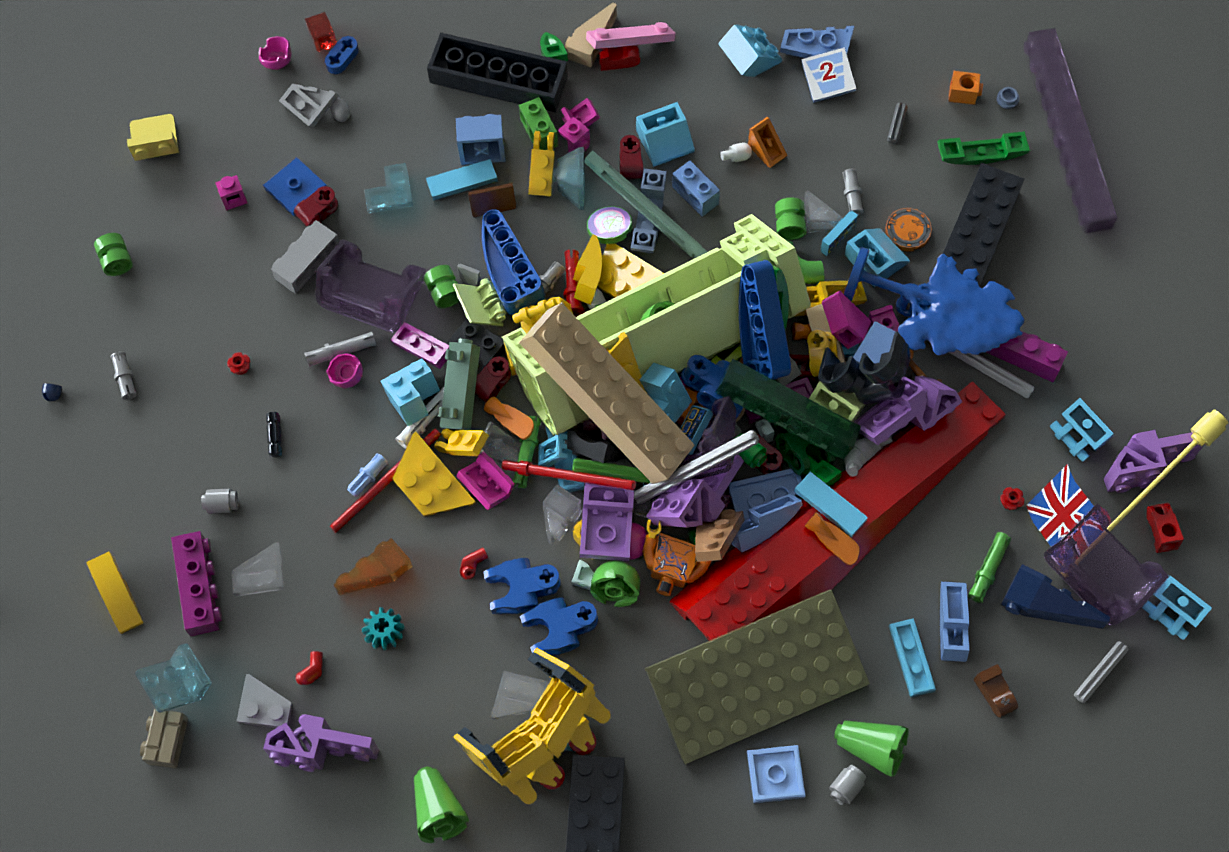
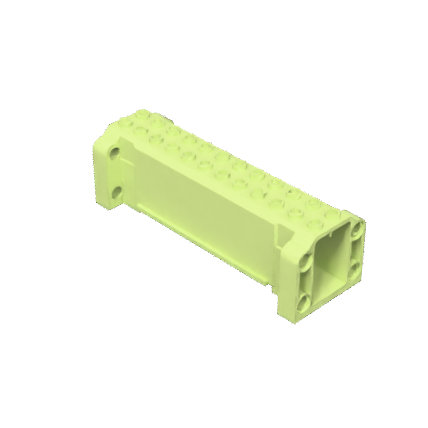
M751 214L734 223L736 233L720 241L721 249L715 248L576 318L605 349L609 348L611 350L620 340L618 336L625 332L629 338L642 377L653 363L675 369L678 374L687 367L690 357L701 355L711 359L714 355L730 349L740 342L739 285L742 267L746 264L768 260L772 265L782 270L789 294L788 318H792L796 314L810 308L811 303L795 247ZM664 301L675 303L641 321L644 312L654 304ZM522 328L502 337L526 397L538 417L554 436L589 420L590 417L521 346L519 342L526 335Z

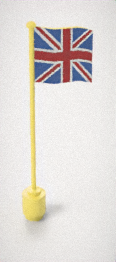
M1213 410L1211 413L1207 412L1190 429L1193 433L1191 438L1194 441L1106 529L1094 506L1075 482L1067 464L1026 505L1034 525L1054 551L1062 568L1060 576L1064 579L1068 578L1067 575L1197 444L1200 446L1204 444L1210 446L1226 430L1225 426L1229 423L1228 420L1216 410Z

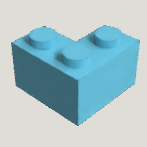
M422 358L381 380L390 402L407 426L429 415L423 400L440 391L431 369Z
M653 363L640 378V382L647 394L674 423L692 402L675 369Z

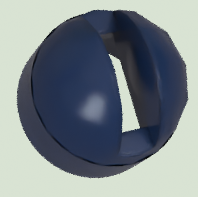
M43 384L42 396L45 400L51 402L57 401L60 398L62 386Z

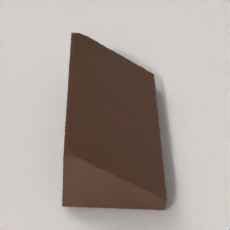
M512 183L468 192L473 217L484 216L489 210L503 212L516 209L517 207Z

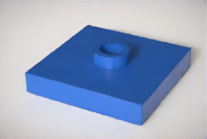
M297 157L263 185L264 189L293 216H295V207L301 201L308 198L318 188L327 186Z

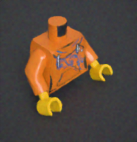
M650 519L647 522L649 534H646L643 547L646 567L651 570L652 578L660 580L656 591L661 595L670 596L674 586L684 588L686 583H693L703 576L712 561L697 562L694 544L660 533V521L657 529H651L649 527L651 524Z

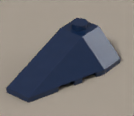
M1023 564L1013 578L1001 603L1008 612L1015 615L1021 614L1027 617L1103 629L1110 620L1109 616L1086 601L1077 602L1071 595L1072 592L1066 588L1060 590L1052 586V579Z

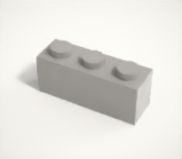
M315 220L312 225L304 229L302 236L296 242L290 244L287 252L274 262L271 271L275 280L296 294L340 246L337 234Z

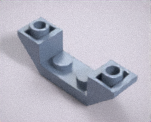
M644 169L641 193L662 210L667 171ZM639 211L636 228L633 231L631 250L654 253L659 229Z

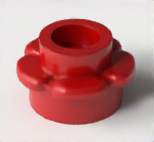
M241 352L234 353L228 359L227 366L234 374H245L250 368V358Z
M1005 488L1000 496L1002 505L1008 510H1016L1022 507L1025 501L1023 492L1018 488Z

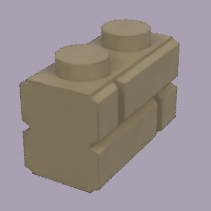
M155 709L153 716L148 717L146 723V731H149L147 741H143L140 748V756H143L142 760L146 764L177 768L188 723V717L184 713Z

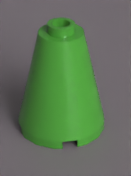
M845 720L842 725L838 724L834 738L837 739L838 746L887 776L893 777L899 770L904 757L902 751L904 745L907 746L909 728L899 725Z
M432 767L421 768L414 776L417 833L419 839L426 843H435L434 838L442 837L443 841L451 839L467 828L466 821L469 822L468 815L438 769Z

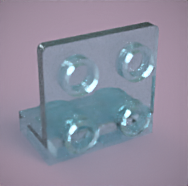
M188 643L179 645L170 660L137 669L135 672L136 677L159 713L201 700L212 684Z

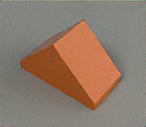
M766 117L749 129L748 145L769 168L788 156L769 117Z

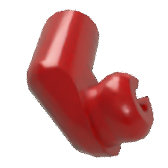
M483 547L462 559L460 575L463 579H472L475 576L477 564L488 558Z
M314 651L310 653V665L296 674V682L299 685H310L321 677L323 652Z

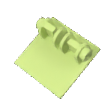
M488 278L482 279L480 286L453 284L457 298L460 300L466 318L470 323L503 326L502 321L506 319V311L500 298H498L497 292H495L492 281H489Z

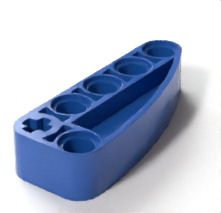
M498 210L487 211L482 219L484 258L488 273L505 311L509 315H513L522 308L538 305V302L545 299L546 293L538 274L502 213Z
M768 260L744 265L739 285V332L745 374L754 382H768L788 376L791 373V361L774 269Z

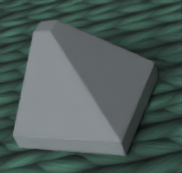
M458 264L459 277L465 285L480 286V271L463 264Z

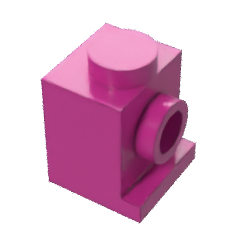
M237 175L232 177L225 176L221 181L215 182L226 211L247 204ZM236 194L240 195L238 198L227 201V197Z
M892 305L869 312L870 328L876 321L884 326L888 324L887 328L895 332L898 331L899 323L893 312Z

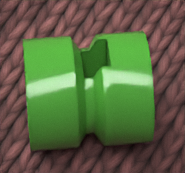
M784 198L777 201L775 204V217L778 219L776 221L777 234L785 240H795L803 237L806 234L803 200L799 198Z
M107 233L96 239L94 248L100 259L103 272L106 275L118 276L132 268L133 263L121 234Z
M449 265L436 266L424 275V282L431 292L435 305L440 309L451 307L460 301L453 287L454 283H459L454 281L456 277Z

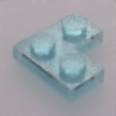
M406 163L384 166L387 186L364 190L368 213L413 206Z

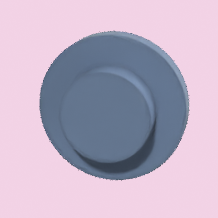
M1012 87L1003 88L997 94V103L1005 109L1016 107L1019 102L1018 92Z

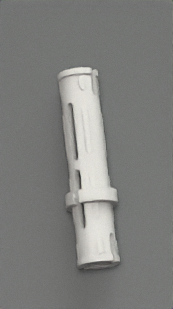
M444 387L425 406L430 414L407 426L395 438L405 449L413 433L423 434L426 431V426L439 414V407H442Z

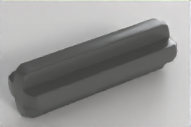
M896 104L887 138L889 143H899L908 109L906 104Z

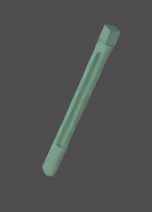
M592 151L585 157V164L687 255L695 259L708 252L598 154Z

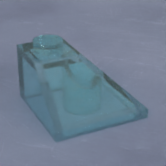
M579 147L557 159V168H553V182H557L558 191L579 210H584L585 206L584 147Z

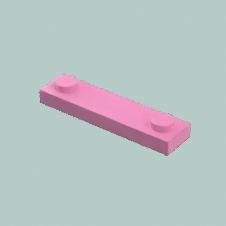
M658 22L655 25L597 28L593 31H587L586 40L594 49L671 42L675 41L676 33L666 23Z

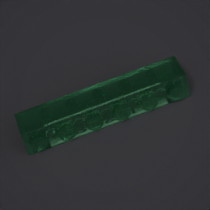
M734 359L731 360L723 372L715 393L723 396L725 399L744 407L746 410L765 418L767 421L786 429L788 432L843 460L853 449L861 428L860 425Z

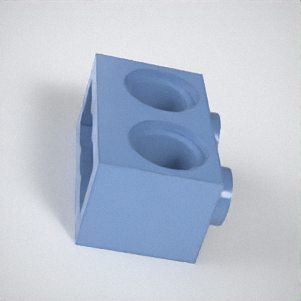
M690 160L673 173L672 187L702 217L719 204L720 190Z

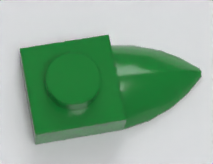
M545 32L540 40L542 56L568 61V54L561 40L555 35Z

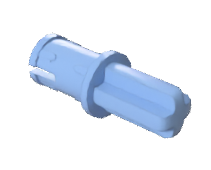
M377 453L364 468L359 470L360 474L350 483L347 490L357 497L370 482H375V477L387 466L388 461Z

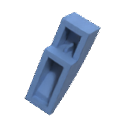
M790 493L748 509L749 519L744 520L731 544L740 552H744L767 540L798 512L803 505L802 501Z
M941 582V660L966 662L969 654L966 583Z

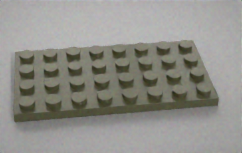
M832 590L822 592L645 668L684 764L870 684Z

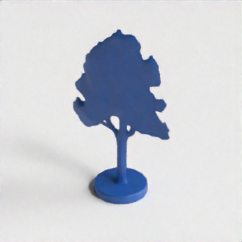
M864 247L860 248L844 295L852 301L858 283L866 282L903 295L912 303V317L899 325L898 332L912 350L925 349L924 341L929 340L936 355L955 352L956 350H959L962 354L971 353L979 355L981 352L985 353L993 348H999L1000 344L1023 334L1020 331V327L1025 319L1020 311L1012 309L1006 304L1010 300H1015L1014 295L1009 289L994 281H989L984 288L979 287L978 282L975 280L979 275L977 269L964 270L962 275L955 267L957 262L952 256L947 257L945 254H941L937 258V264L932 275L929 277V283L920 284L918 287H910L866 272L864 267L870 250ZM923 289H929L930 292H924ZM917 299L928 301L931 307L928 310L922 309Z

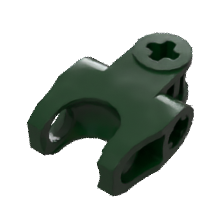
M788 403L784 405L806 417L803 409L797 404ZM782 410L781 413L785 412L788 416L780 415L779 418L783 422H788V420H783L782 417L790 418V413ZM793 415L790 425L798 429L799 427L793 425V422L799 424L798 422L794 421L795 417L800 421H802V419ZM774 421V427L779 433L775 438L776 448L782 454L783 460L797 475L806 474L810 468V460L807 455L814 457L818 463L824 460L833 465L836 461V454L831 439L827 448ZM804 421V423H803V425H802V428H801V431L804 430L806 424H808V425H810V426H812V425H811L810 423Z

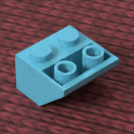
M734 24L718 43L741 75L755 77L781 63L783 60L778 54V49L769 43L766 39V33L760 28Z
M678 102L636 117V132L653 167L695 152L687 120Z
M880 228L865 229L847 242L845 256L853 265L860 248H867L870 252L864 270L885 279L910 262Z

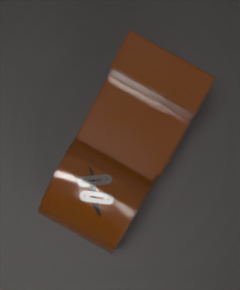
M996 664L978 673L973 680L994 714L1001 718L1018 709V703L1002 676L1001 668Z

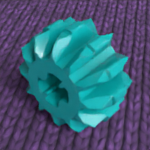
M383 607L379 608V614L370 611L372 619L364 618L363 622L366 626L361 629L362 633L366 635L364 638L366 643L372 642L374 649H377L381 644L382 649L385 651L389 643L396 647L395 638L402 639L403 635L400 631L405 629L404 624L400 623L402 620L400 614L394 615V610L391 608L385 614ZM386 625L387 627L384 629L385 632H380V630H382V626Z

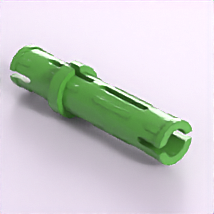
M528 416L534 422V429L529 438L519 440L521 446L517 462L521 460L532 462L535 446H538L539 443L537 436L542 421L540 418H537L535 421L536 416ZM515 472L513 477L514 486L516 487L518 484V488H526L528 476L519 475L518 472Z
M1002 532L996 533L993 544L980 571L978 570L975 574V583L968 594V597L972 598L971 600L982 603L990 584L993 585L997 568L1011 541V537H1008L1007 534Z

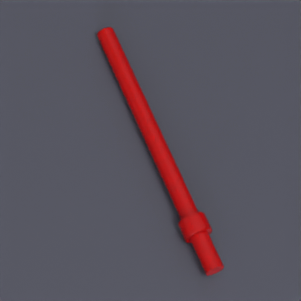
M435 428L423 440L430 446L441 436V433ZM400 461L329 526L335 533L393 481Z
M507 460L502 462L503 470L518 472L519 475L524 476L533 474L627 490H635L636 481L532 465V462L522 460L520 462Z

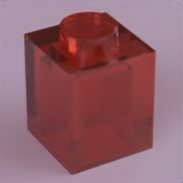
M325 12L305 19L308 33L317 52L336 45V37Z

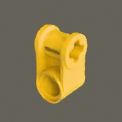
M822 330L812 331L807 340L810 357L809 366L814 377H818L825 348L829 347L838 358L836 337L831 332H824Z

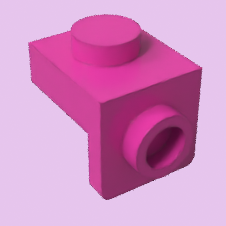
M588 98L571 110H568L566 107L561 109L564 115L562 118L564 123L575 117L588 127L600 118L592 101Z
M572 117L559 129V134L568 141V153L574 158L579 153L585 152L590 146L589 129L575 117Z

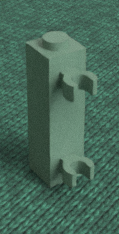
M458 339V343L450 342L449 350L446 349L445 359L447 360L443 402L442 407H439L438 417H441L440 428L471 430L480 347L472 344L473 340Z

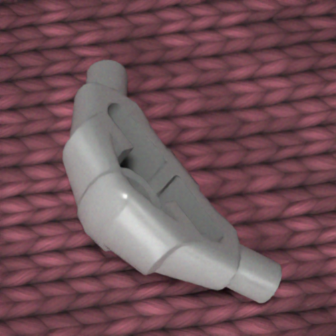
M890 436L887 441L876 445L866 437L853 441L849 445L844 457L847 473L850 476H856L858 470L867 461L883 449L884 446L893 442L892 437Z

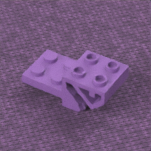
M903 376L901 380L906 385L900 398L879 402L855 420L852 425L858 433L879 445L887 441L897 430L908 425L909 422L924 431L927 428L933 427L939 419L954 411L955 407L962 403L958 393L931 377L915 376V380L912 381Z
M1155 430L1134 434L1104 477L1107 491L1123 493L1133 487L1147 488L1164 471L1167 465L1172 463L1194 441L1191 438L1193 433L1159 439ZM1197 444L1181 462L1193 460L1203 446Z
M735 455L660 494L657 500L653 502L652 508L646 516L649 520L651 519L654 525L659 526L660 521L661 526L694 527L703 525L702 521L712 522L716 520L725 507L724 502L720 498L744 462L739 455Z
M585 483L579 558L629 561L634 490Z
M301 715L299 718L301 727L295 731H292L288 724L284 723L269 732L263 748L269 755V758L274 760V764L283 767H289L290 764L300 765L299 769L314 772V769H323L327 750H329L330 754L344 757L345 753L351 754L360 761H369V758L377 759L379 748L373 738L334 731L325 718L311 715ZM302 734H306V737L309 739V741H310L311 744H312V747H311V746L309 745V743L307 742L306 738H305L304 736H301V740L303 741V743L305 744V746H306V748L308 749L309 752H307V750L304 748V746H303V745L301 744V742L299 741V737H300V735H302Z

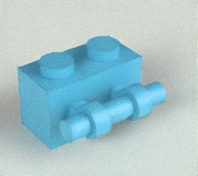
M1081 398L1062 413V417L1068 422L1062 427L1056 420L1049 426L1056 433L1054 436L1059 441L1062 440L1071 449L1069 452L1074 457L1077 456L1082 462L1089 457V454L1084 450L1088 444L1096 452L1114 436V433ZM1073 428L1083 438L1078 443L1069 434Z
M1167 575L1153 592V595L1161 600L1160 603L1155 606L1148 600L1142 607L1149 613V617L1152 620H1158L1168 628L1167 631L1170 634H1176L1182 640L1189 634L1182 627L1183 624L1188 621L1191 625L1197 627L1212 609V607L1170 575ZM1167 607H1170L1179 614L1175 621L1164 613Z

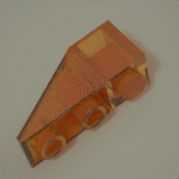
M390 538L387 542L383 541L378 544L371 555L361 558L350 572L341 574L333 586L339 595L395 582L413 566L410 558Z

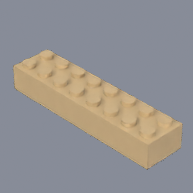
M563 303L548 309L520 340L521 346L652 484L668 480L695 446Z

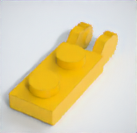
M535 131L529 195L552 196L555 159L554 132H549L547 136V150H540V131Z
M443 429L441 436L448 440V444L436 441L434 447L436 450L450 455L478 456L489 435L483 430L453 431Z

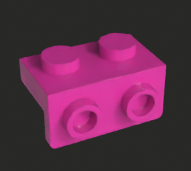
M484 451L479 454L476 462L460 470L456 476L487 510L508 499L515 485L511 478Z

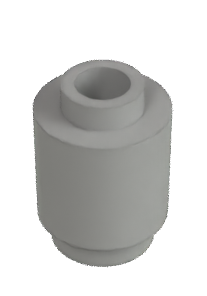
M230 488L206 490L205 495L201 497L202 509H206L208 514L232 513V510H238V492L232 491Z
M853 765L844 768L829 787L832 792L830 794L831 798L841 805L843 803L850 804L865 785V774Z

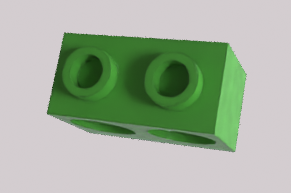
M538 97L520 104V120L532 143L534 142L535 131H540V150H547V136L549 132H554V148L558 147L557 131L541 99Z

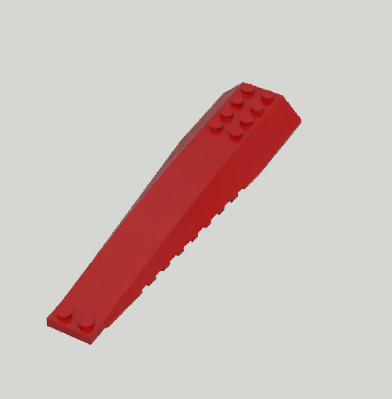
M972 381L958 393L962 403L956 406L954 411L939 419L933 427L927 428L924 431L911 424L892 437L893 442L884 446L883 449L867 461L858 470L856 476H850L846 470L843 471L841 479L830 486V488L868 517L867 521L852 537L859 546V556L852 565H847L819 540L815 532L805 527L806 523L816 512L821 515L824 521L834 526L836 525L802 499V507L774 535L744 552H740L734 547L722 560L712 565L703 576L689 584L673 597L669 603L685 620L689 618L710 641L822 592L832 590L987 436L989 430L1005 418L1006 414Z

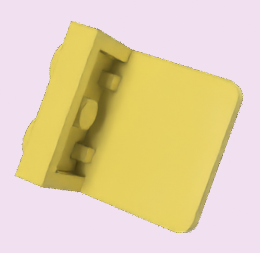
M172 114L130 122L131 139H127V144L135 161L179 153L175 119Z

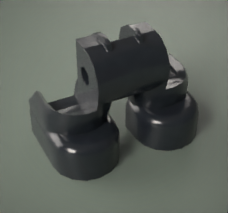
M898 331L894 332L890 352L881 354L880 362L873 363L868 355L863 353L860 365L852 356H849L847 362L841 363L830 348L827 347L825 348L818 378L827 390L832 393L843 392L850 394L854 392L859 402L864 405L900 398L906 385L901 379L906 374L910 362L909 345Z

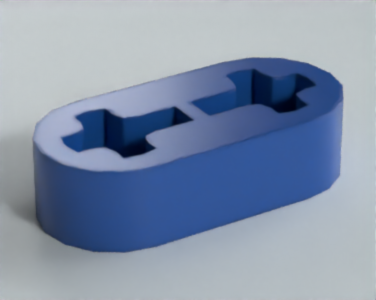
M342 37L327 54L325 64L330 73H342L356 57L359 48L354 37Z

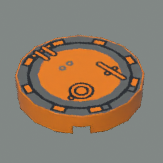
M903 208L893 212L888 218L885 233L900 250L910 252L914 251V249H921L930 239L932 227L930 220L924 213L917 209Z

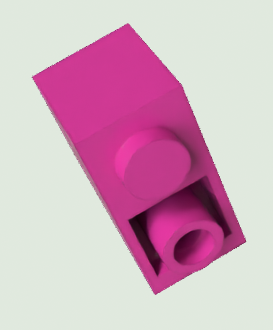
M841 291L825 298L822 301V306L832 335L847 349L862 342L867 335L871 320Z

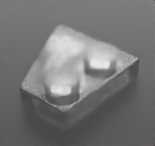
M275 542L231 570L233 594L235 597L284 590L281 546L279 542Z
M503 671L491 719L498 720L499 717L513 714L516 716L533 710L550 682Z

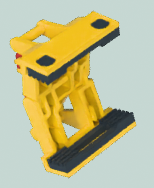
M537 647L528 658V661L552 678L532 710L531 717L492 746H489L487 743L484 746L480 744L473 733L466 727L453 736L472 762L499 784L506 786L513 794L519 796L525 804H532L537 798L536 791L532 788L528 778L534 782H539L547 789H556L563 784L565 779L564 770L552 758H554L553 756L559 758L567 744H569L572 750L581 755L589 754L595 748L596 737L590 729L589 721L583 715L586 714L599 723H607L611 717L610 711L595 697L596 693L593 689L595 685L570 665Z

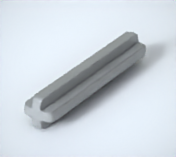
M1120 641L1113 646L1074 693V697L1079 702L1085 703L1128 652V647Z

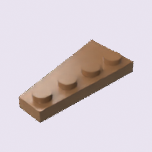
M724 510L716 520L712 522L702 521L703 525L696 526L695 554L697 562L722 560L745 520L743 511Z

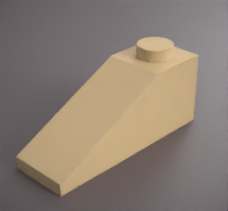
M612 3L575 29L572 37H568L565 49L567 50L569 60L592 67L599 54V49H594L586 40L587 31H593L597 28L611 29L617 18V4Z

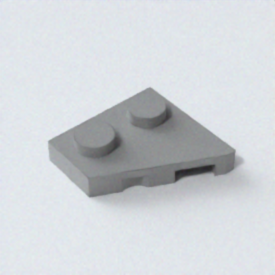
M292 83L279 101L313 129L339 95L331 90L325 91L315 87H304Z
M246 674L237 722L238 724L277 728L284 723H287L289 726L293 704L250 674Z

